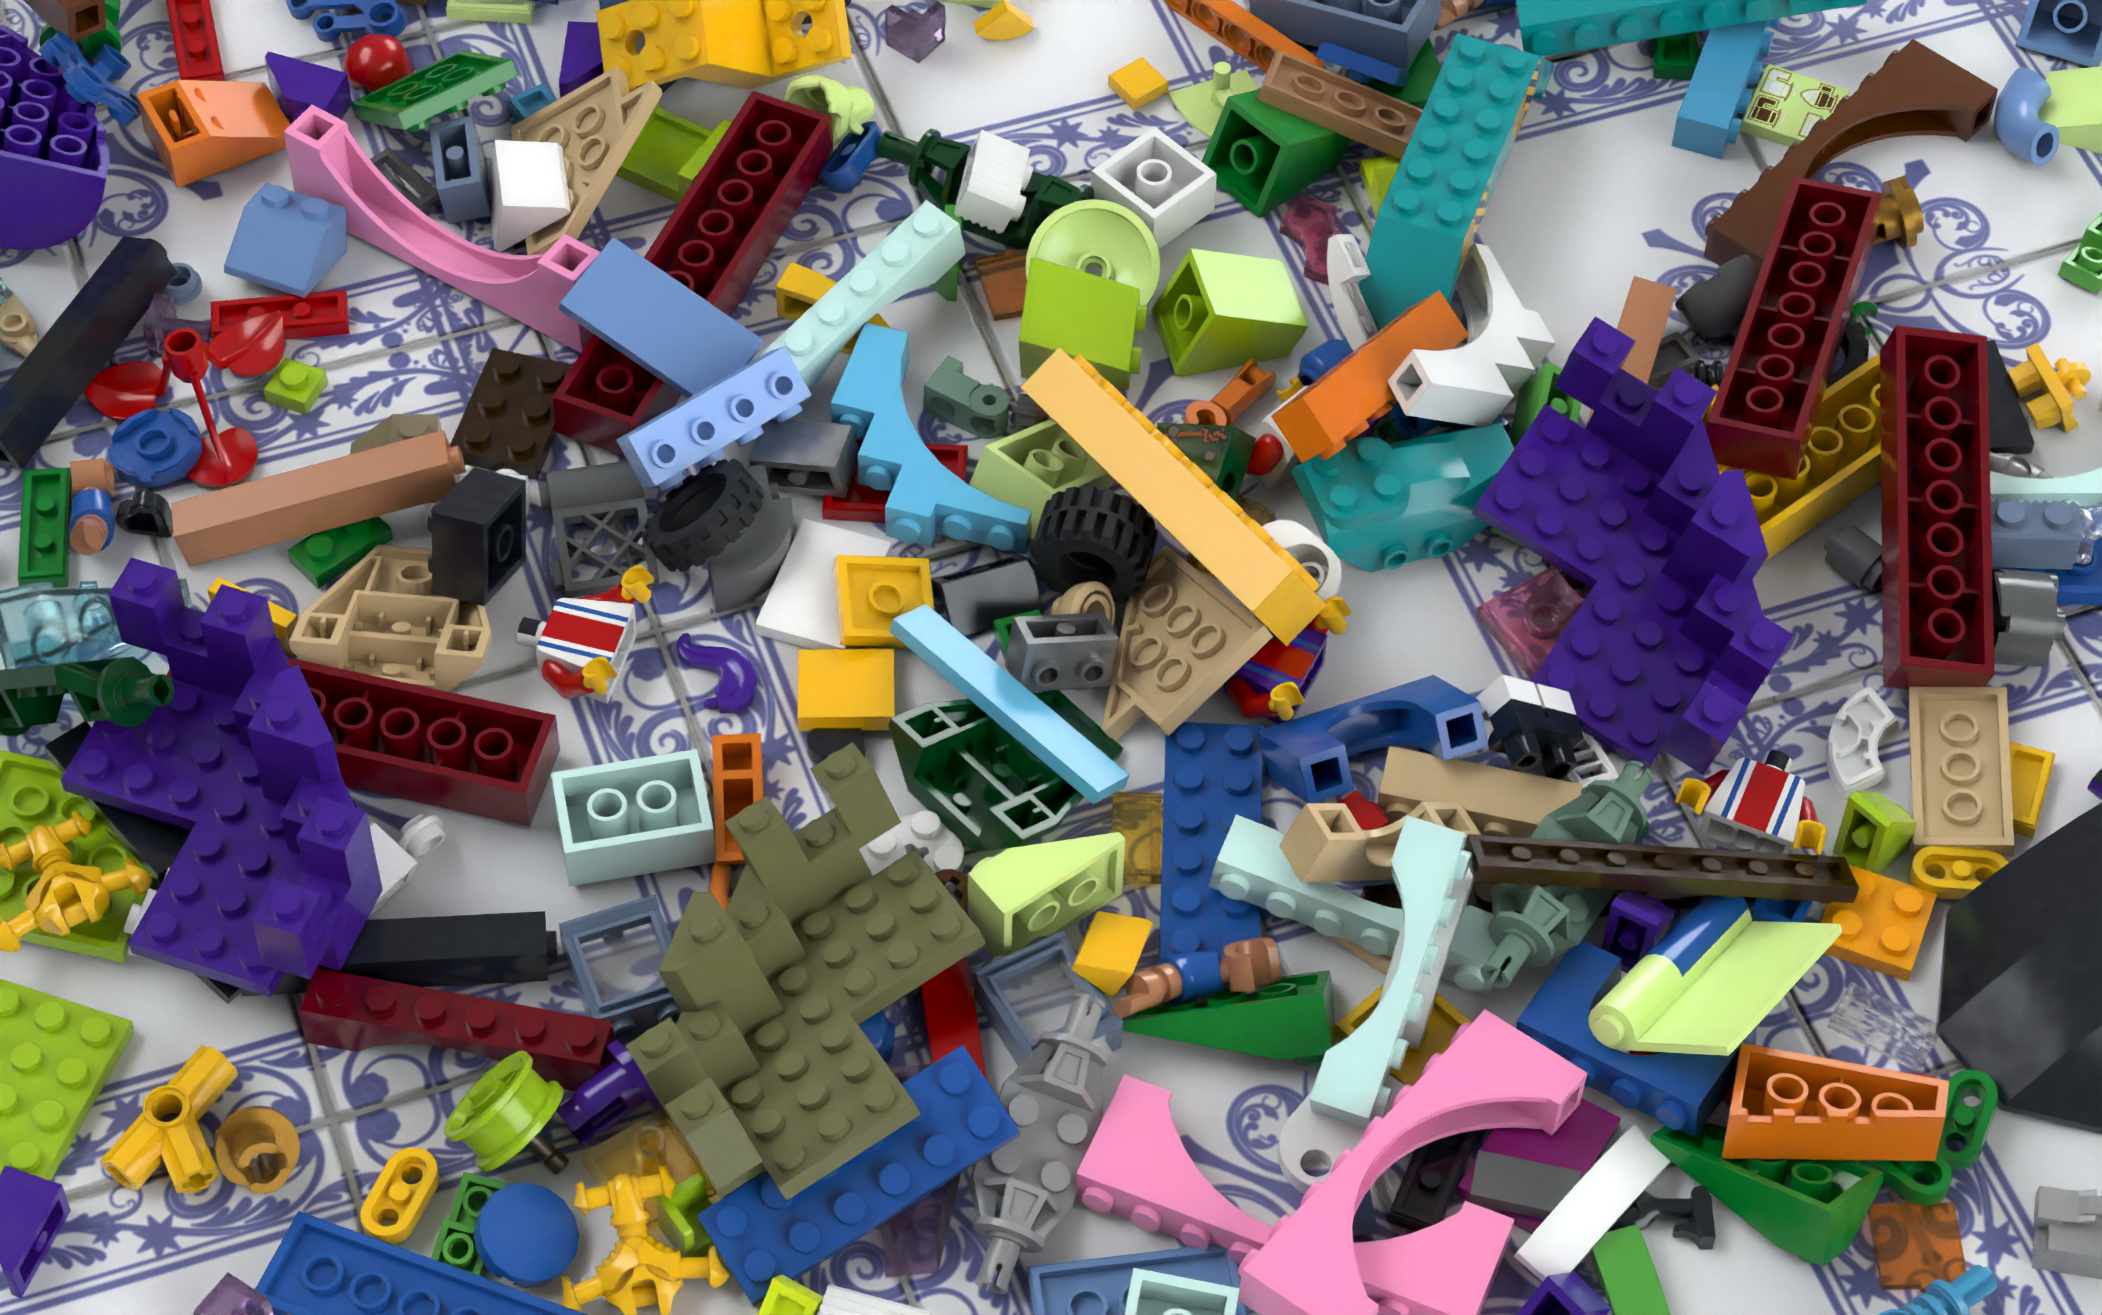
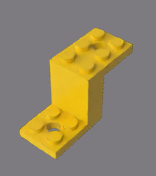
M629 0L596 11L604 73L617 66L627 75L629 93L651 80L655 84L660 85L682 77L751 90L852 58L844 0ZM810 15L812 27L807 35L804 36L801 29L802 22L806 16ZM643 33L645 46L641 49L640 54H638L636 51V41Z

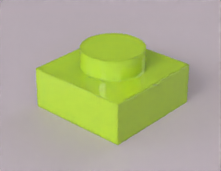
M284 358L264 388L266 402L307 415L328 383L326 371Z

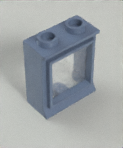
M655 894L559 923L562 951L587 1017L612 1021L614 1039H617L621 1044L631 1041L637 1035L643 1034L669 1017L676 1025L682 1011L658 972L672 939Z
M1064 930L1049 937H1038L1029 942L1025 948L1006 957H994L985 962L980 969L975 970L974 998L1018 1067L1038 1047L1037 1041L1041 1033L1045 1031L1063 1032L1075 993L1090 995L1084 1012L1085 1016L1089 1005L1093 1003L1095 997L1105 1003V1009L1101 1013L1093 1040L1105 1035V1041L1112 1052L1122 1048L1123 1020L1112 1011L1113 1009L1096 986L1071 969L1077 955L1067 941ZM1050 1056L1047 1062L1052 1060L1053 1057Z

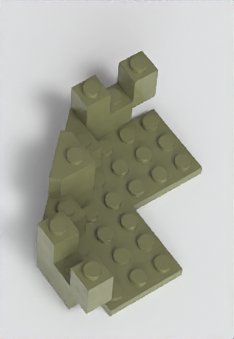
M853 742L841 750L830 754L825 760L810 768L831 810L819 818L810 821L797 832H792L787 821L768 796H765L753 805L747 806L740 813L724 822L746 861L727 909L724 911L711 892H693L658 970L682 1011L675 1025L669 1017L625 1045L681 1139L720 1198H723L766 1170L787 1201L921 1115L910 1095L858 1025L986 944L980 930L916 849L901 859L894 861L890 866L874 876L872 875L859 849L897 826L901 821L874 768Z

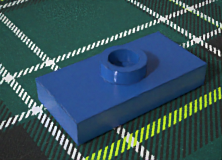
M1326 41L1320 43L1316 54L1318 58L1348 68L1346 77L1369 85L1373 77L1395 86L1405 87L1410 74L1406 69Z

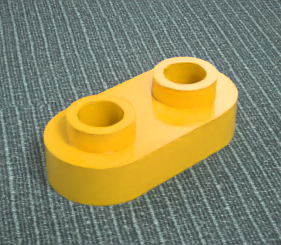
M1928 846L1915 854L1909 870V879L1913 886L1937 893L1936 898L1961 900L1983 883L1979 882L1978 878L1988 879L1999 869L2007 865L2008 861L2002 855L1991 850ZM1929 875H1935V876L1939 877L1940 879L1933 878V877H1931V876H1929Z
M409 1147L397 1151L389 1158L361 1208L360 1217L365 1235L392 1245L403 1242L411 1235L439 1185L437 1162L430 1152L418 1147ZM410 1177L422 1178L416 1184L405 1183ZM387 1219L397 1220V1222L391 1226L381 1225V1223Z

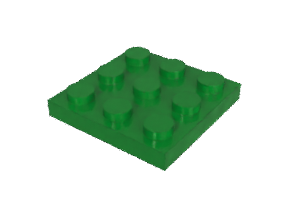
M460 50L350 102L356 119L373 122L374 125H386L391 129H403L410 133L430 125L431 121L429 118L441 112L452 114L466 108L469 105L467 100L476 95L490 96L506 88L505 82L518 76L512 59Z

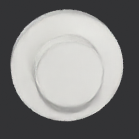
M425 814L417 815L402 827L401 834L403 836L398 845L407 853L410 852L415 859L428 855L446 838V833L441 828L443 821L438 815L426 817Z

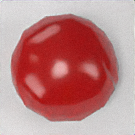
M372 33L364 35L348 48L342 62L344 72L348 74V81L357 91L362 86L373 92L414 72L409 56L401 42L391 35Z

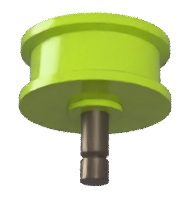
M526 1051L513 1053L490 1069L460 1100L445 1124L444 1135L452 1142L462 1140L476 1154L475 1164L484 1172L503 1165L524 1147L530 1150L540 1161H543V1164L555 1175L561 1172L569 1162V1159L559 1149H555V1145L540 1132L558 1108L564 1094V1089L557 1081L545 1082L532 1069L533 1058Z

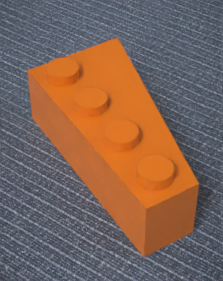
M1741 1042L1722 1158L1935 1161L1946 1116L1949 1081Z

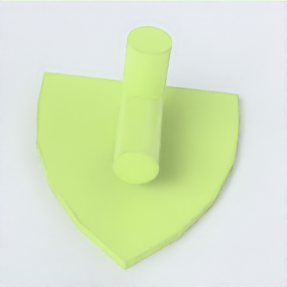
M1218 62L1214 65L1212 80L1169 92L1168 95L1185 120L1202 134L1211 138L1227 98L1258 89L1246 69L1231 74L1229 63Z

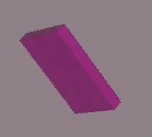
M1581 1098L1580 1105L1552 1136L1542 1129L1494 1128L1480 1150L1581 1171V1180L1602 1156L1618 1130L1621 1118ZM1477 1156L1457 1186L1456 1195L1466 1200H1469ZM1484 1207L1515 1219L1513 1225L1530 1234H1533L1545 1220Z

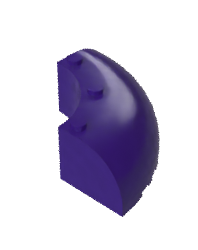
M1 25L0 247L14 250L49 248L78 235L90 224L99 210L110 160L109 147H107L105 141L106 130L104 123H99L95 116L96 106L94 103L87 101L85 104H82L65 90L64 86L67 82L63 77L65 71L62 66L56 67L48 62L42 55L40 56L28 48V39L14 30Z

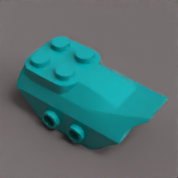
M1502 423L1462 428L1393 443H1386L1374 437H1364L1345 442L1347 444L1346 447L1324 461L1318 454L1303 464L1295 465L1291 472L1323 542L1334 551L1339 559L1368 572H1374L1386 568H1399L1406 563L1430 557L1439 558L1445 556L1450 552L1459 550L1488 526V523L1473 515L1472 512L1514 450V447Z

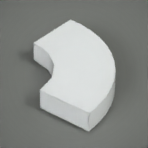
M1871 685L1858 691L1844 703L1834 718L1826 746L1827 769L1831 782L1842 800L1849 798L1855 791H1864L1882 783L1886 773L1878 758V745L1883 737L1895 729L1898 719Z

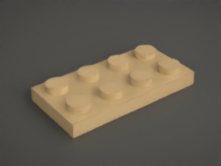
M1909 686L1912 819L1917 822L1912 837L1913 856L1919 850L1928 846L1991 850L2002 856L2013 857L2014 827L2007 687Z

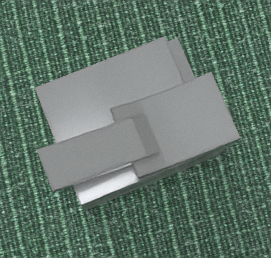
M2039 1186L2035 1195L2032 1268L2102 1279V1196H2097V1189L2078 1191Z

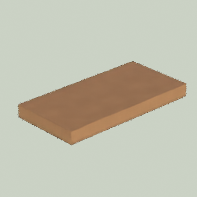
M1280 50L1275 51L1256 99L1399 159H1402L1423 109Z

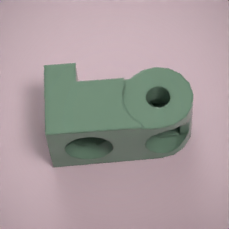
M947 356L924 384L923 411L985 439L995 438L1003 434L1008 426L1009 396L999 386L982 385L980 382L964 375L963 362Z

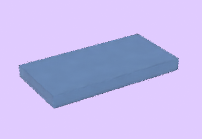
M612 237L563 298L558 309L686 398H690L749 364L762 348L764 342L759 336L614 237Z
M1211 1244L1206 1250L1198 1247H1186L1028 1266L1026 1275L1033 1315H1124L1133 1268L1239 1288L1241 1277L1237 1274L1239 1264L1228 1258L1229 1249ZM1237 1301L1235 1315H1249L1248 1307Z

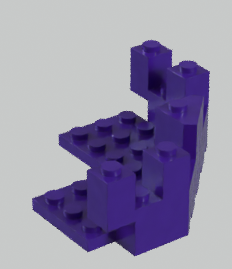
M1595 316L1572 349L1554 385L1594 410L1587 426L1583 428L1545 404L1476 504L1472 514L1592 588L1531 682H1534V685L1541 684L1568 691L1581 731L1592 736L1596 741L1626 760L1643 763L1642 770L1645 771L1651 766L1662 748L1668 754L1704 775L1794 634L1766 618L1762 613L1753 578L1769 555L1742 469L1723 471L1721 475L1719 474L1702 419L1718 391L1679 367L1675 368L1660 392L1622 369L1636 341Z
M131 557L109 593L121 642L167 656L172 675L171 680L174 685V696L168 705L155 706L152 716L144 724L133 728L118 727L108 720L95 721L61 778L62 787L65 792L191 830L128 942L131 953L268 997H272L285 972L310 980L318 964L340 971L383 888L367 812L355 807L341 776L334 741L299 665L290 666L275 634L268 599L221 584L206 612L185 607L176 570Z

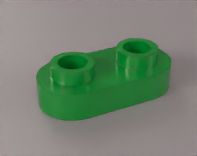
M1963 1070L1953 1075L1949 1080L1946 1116L1937 1154L1948 1162L1952 1170L1968 1168L1978 1160L1997 1109V1086L1989 1075L1979 1070ZM1968 1096H1974L1981 1102L1971 1107L1965 1105L1962 1100ZM1951 1141H1960L1965 1147L1961 1151H1951L1946 1145Z
M1937 1154L1935 1161L1859 1160V1162L1884 1172L1883 1182L1910 1202L1922 1206L1935 1205L1941 1202L1947 1196L1952 1181L1951 1167L1939 1154ZM1916 1181L1927 1182L1930 1186L1919 1184Z

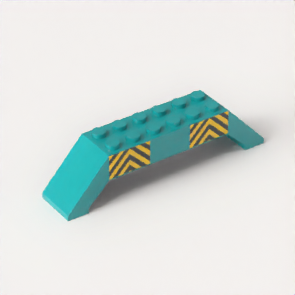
M1456 34L1378 212L1365 258L1372 275L1362 279L1358 284L1379 331L1405 310L1438 290L1441 291L1449 305H1451L1459 274L1533 98L1542 100L1554 70L1553 62L1540 55ZM1344 335L1343 341H1345L1346 343H1348V341H1347V339H1346V337H1345V335Z

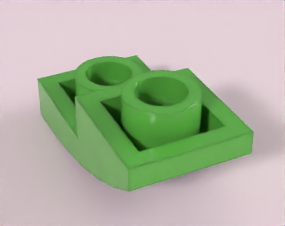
M2102 212L2086 228L2081 243L2064 259L2058 273L2059 276L2095 294L2102 290Z
M463 1172L449 1219L443 1218L431 1259L483 1277L487 1267L477 1254L473 1237L474 1225L478 1219L480 1209L486 1200L509 1183Z
M1638 1224L1606 1232L1590 1250V1255L1600 1288L1605 1290L1609 1306L1612 1308V1315H1670L1659 1278Z

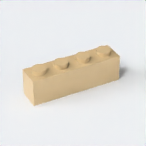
M1389 746L1377 804L1386 814L1389 824H1392L1409 814L1421 802H1460L1481 835L1529 838L1547 814L1578 798L1581 795L1583 784L1453 758L1444 761L1433 754Z

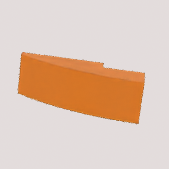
M761 733L712 735L716 865L746 864L724 822L740 813L747 806L753 805L764 798Z

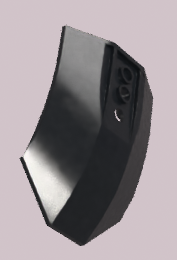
M2102 803L2075 818L1999 869L1948 910L1946 914L1935 1032L1966 1070H1979L1993 1079L1998 1090L1997 1107L2000 1110L2102 1134Z

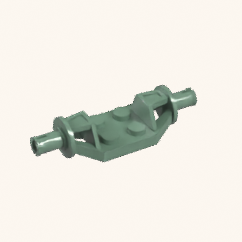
M1638 761L1627 762L1615 782L1595 780L1588 784L1583 795L1547 814L1529 838L1634 844L1637 833L1641 832L1647 821L1646 810L1639 798L1653 782V773L1647 768L1641 777L1635 780L1634 777L1644 764ZM1513 883L1495 884L1491 890L1493 919L1488 928L1490 937L1497 948L1489 960L1481 967L1480 972L1483 979L1487 982L1493 973L1497 972L1500 968L1501 972L1491 986L1498 989H1506L1510 986L1512 979L1522 965L1541 968L1547 965L1552 958L1566 954L1569 949L1579 945L1616 892V889L1598 888L1586 890L1580 887H1540L1539 885Z

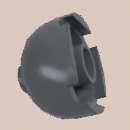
M1748 255L1736 257L1715 269L1718 274L1706 282L1702 278L1676 301L1675 306L1679 315L1695 333L1710 339H1722L1729 335H1733L1735 339L1737 338L1760 272Z

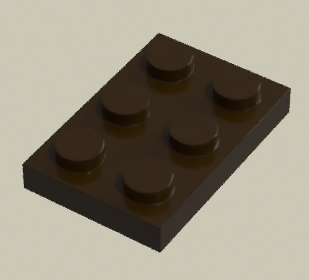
M492 348L450 446H459L465 465L493 471L511 469L520 475H527L528 478L538 480L557 434L552 397L573 365Z

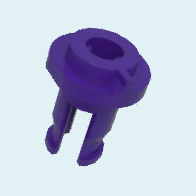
M617 1039L606 1047L614 1061L581 1085L570 1100L562 1106L559 1104L556 1109L557 1114L565 1121L566 1127L583 1148L590 1145L588 1140L596 1134L612 1128L644 1102L655 1113L663 1108L629 1051Z

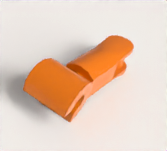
M1248 360L1235 377L1210 401L1201 400L1189 404L1185 411L1183 424L1230 426L1252 404L1270 391L1275 383L1276 373L1273 371L1266 373L1257 367L1258 363L1255 360Z

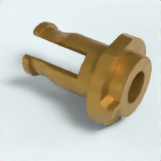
M1905 175L1885 181L1882 184L1878 229L1873 245L1896 239L1902 249L1914 247L1917 244V234L1922 233L1924 230V221L1917 196L1911 186L1908 185Z
M249 1106L234 1112L223 1122L219 1129L217 1128L214 1151L219 1169L230 1182L249 1187V1190L254 1193L268 1194L281 1188L294 1170L299 1159L300 1141L293 1123L285 1114L268 1106Z

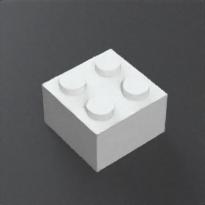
M1155 126L1091 171V186L1094 188V199L1117 203L1139 216L1153 234L1158 250L1211 213L1215 207L1217 173Z

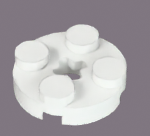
M928 810L918 811L914 815L900 816V824L867 844L866 864L873 876L915 849L920 855L924 856L923 860L934 873L943 869H954L962 873L964 868L962 841L940 821L936 813ZM947 882L944 885L950 894L953 893L956 887L951 882Z

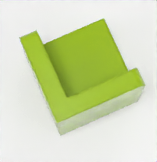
M698 1172L677 1184L671 1199L664 1194L656 1196L659 1228L674 1249H681V1257H703L708 1254V1248L714 1245L696 1216L712 1205L708 1199L707 1181L701 1172Z

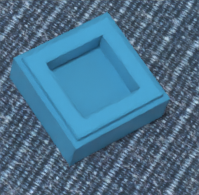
M542 83L507 99V111L518 123L555 102L557 99L547 86Z

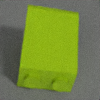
M1190 248L1151 309L1175 376L1181 377L1242 366L1250 359L1258 363L1288 357L1308 328L1305 315L1302 312L1283 261Z
M1031 258L1019 334L1021 377L1030 378L1060 347L1071 359L1081 354L1115 388L1129 389L1131 374L1140 373L1142 347H1136L1135 340L1137 332L1145 333L1148 306L1140 305V288L1043 259Z

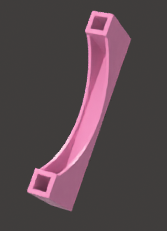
M311 105L284 131L294 192L314 198H321L327 202L346 207L347 232L582 353L593 333L558 309L560 302L600 254V251L566 234L547 252L536 255H510L480 247L447 230L402 195L364 153L349 132L347 122Z
M1486 1009L1471 1024L1464 1022L1455 1032L1450 1047L1442 1055L1435 1053L1428 1060L1422 1071L1421 1078L1413 1087L1406 1084L1399 1091L1393 1101L1391 1110L1385 1117L1376 1116L1369 1123L1357 1147L1353 1151L1347 1148L1339 1155L1329 1177L1323 1183L1316 1181L1309 1187L1302 1198L1300 1208L1291 1217L1285 1214L1278 1220L1270 1233L1269 1241L1260 1250L1253 1248L1247 1253L1237 1272L1241 1277L1238 1301L1259 1315H1377L1379 1304L1368 1298L1358 1272L1353 1249L1352 1223L1365 1194L1378 1177L1396 1161L1413 1150L1435 1140L1458 1133L1493 1128L1542 1129L1552 1136L1580 1105L1587 1072Z
M1124 1074L1076 1173V1187H1078L1075 1200L1083 1202L1087 1208L1097 1213H1112L1131 1220L1135 1226L1148 1232L1160 1231L1178 1238L1188 1247H1198L1206 1250L1211 1244L1229 1249L1228 1258L1240 1266L1250 1250L1253 1248L1260 1250L1269 1241L1270 1233L1274 1227L1256 1220L1234 1206L1198 1170L1185 1150L1175 1129L1170 1113L1172 1092ZM1464 1201L1460 1212L1430 1227L1386 1240L1353 1243L1358 1272L1367 1296L1379 1304L1377 1315H1481L1508 1249L1515 1219Z

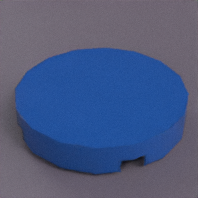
M155 408L144 410L127 418L115 429L111 437L113 443L110 449H108L109 459L119 478L134 486L150 488L167 485L186 475L196 465L202 453V437L192 417L178 409L168 408L169 412L158 413Z
M524 1182L508 1184L493 1193L486 1200L475 1222L473 1237L477 1254L491 1273L500 1279L503 1276L515 1282L513 1284L515 1286L531 1288L545 1286L567 1270L577 1254L579 1232L574 1214L561 1197L547 1187Z

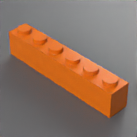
M1438 290L1405 310L1271 417L1301 463L1318 454L1324 461L1347 446L1343 438L1347 442L1368 429L1370 425L1366 419L1369 423L1375 421L1393 408L1391 404L1398 402L1387 381L1413 349L1431 351L1456 349L1455 347L1466 339L1469 334L1441 291Z

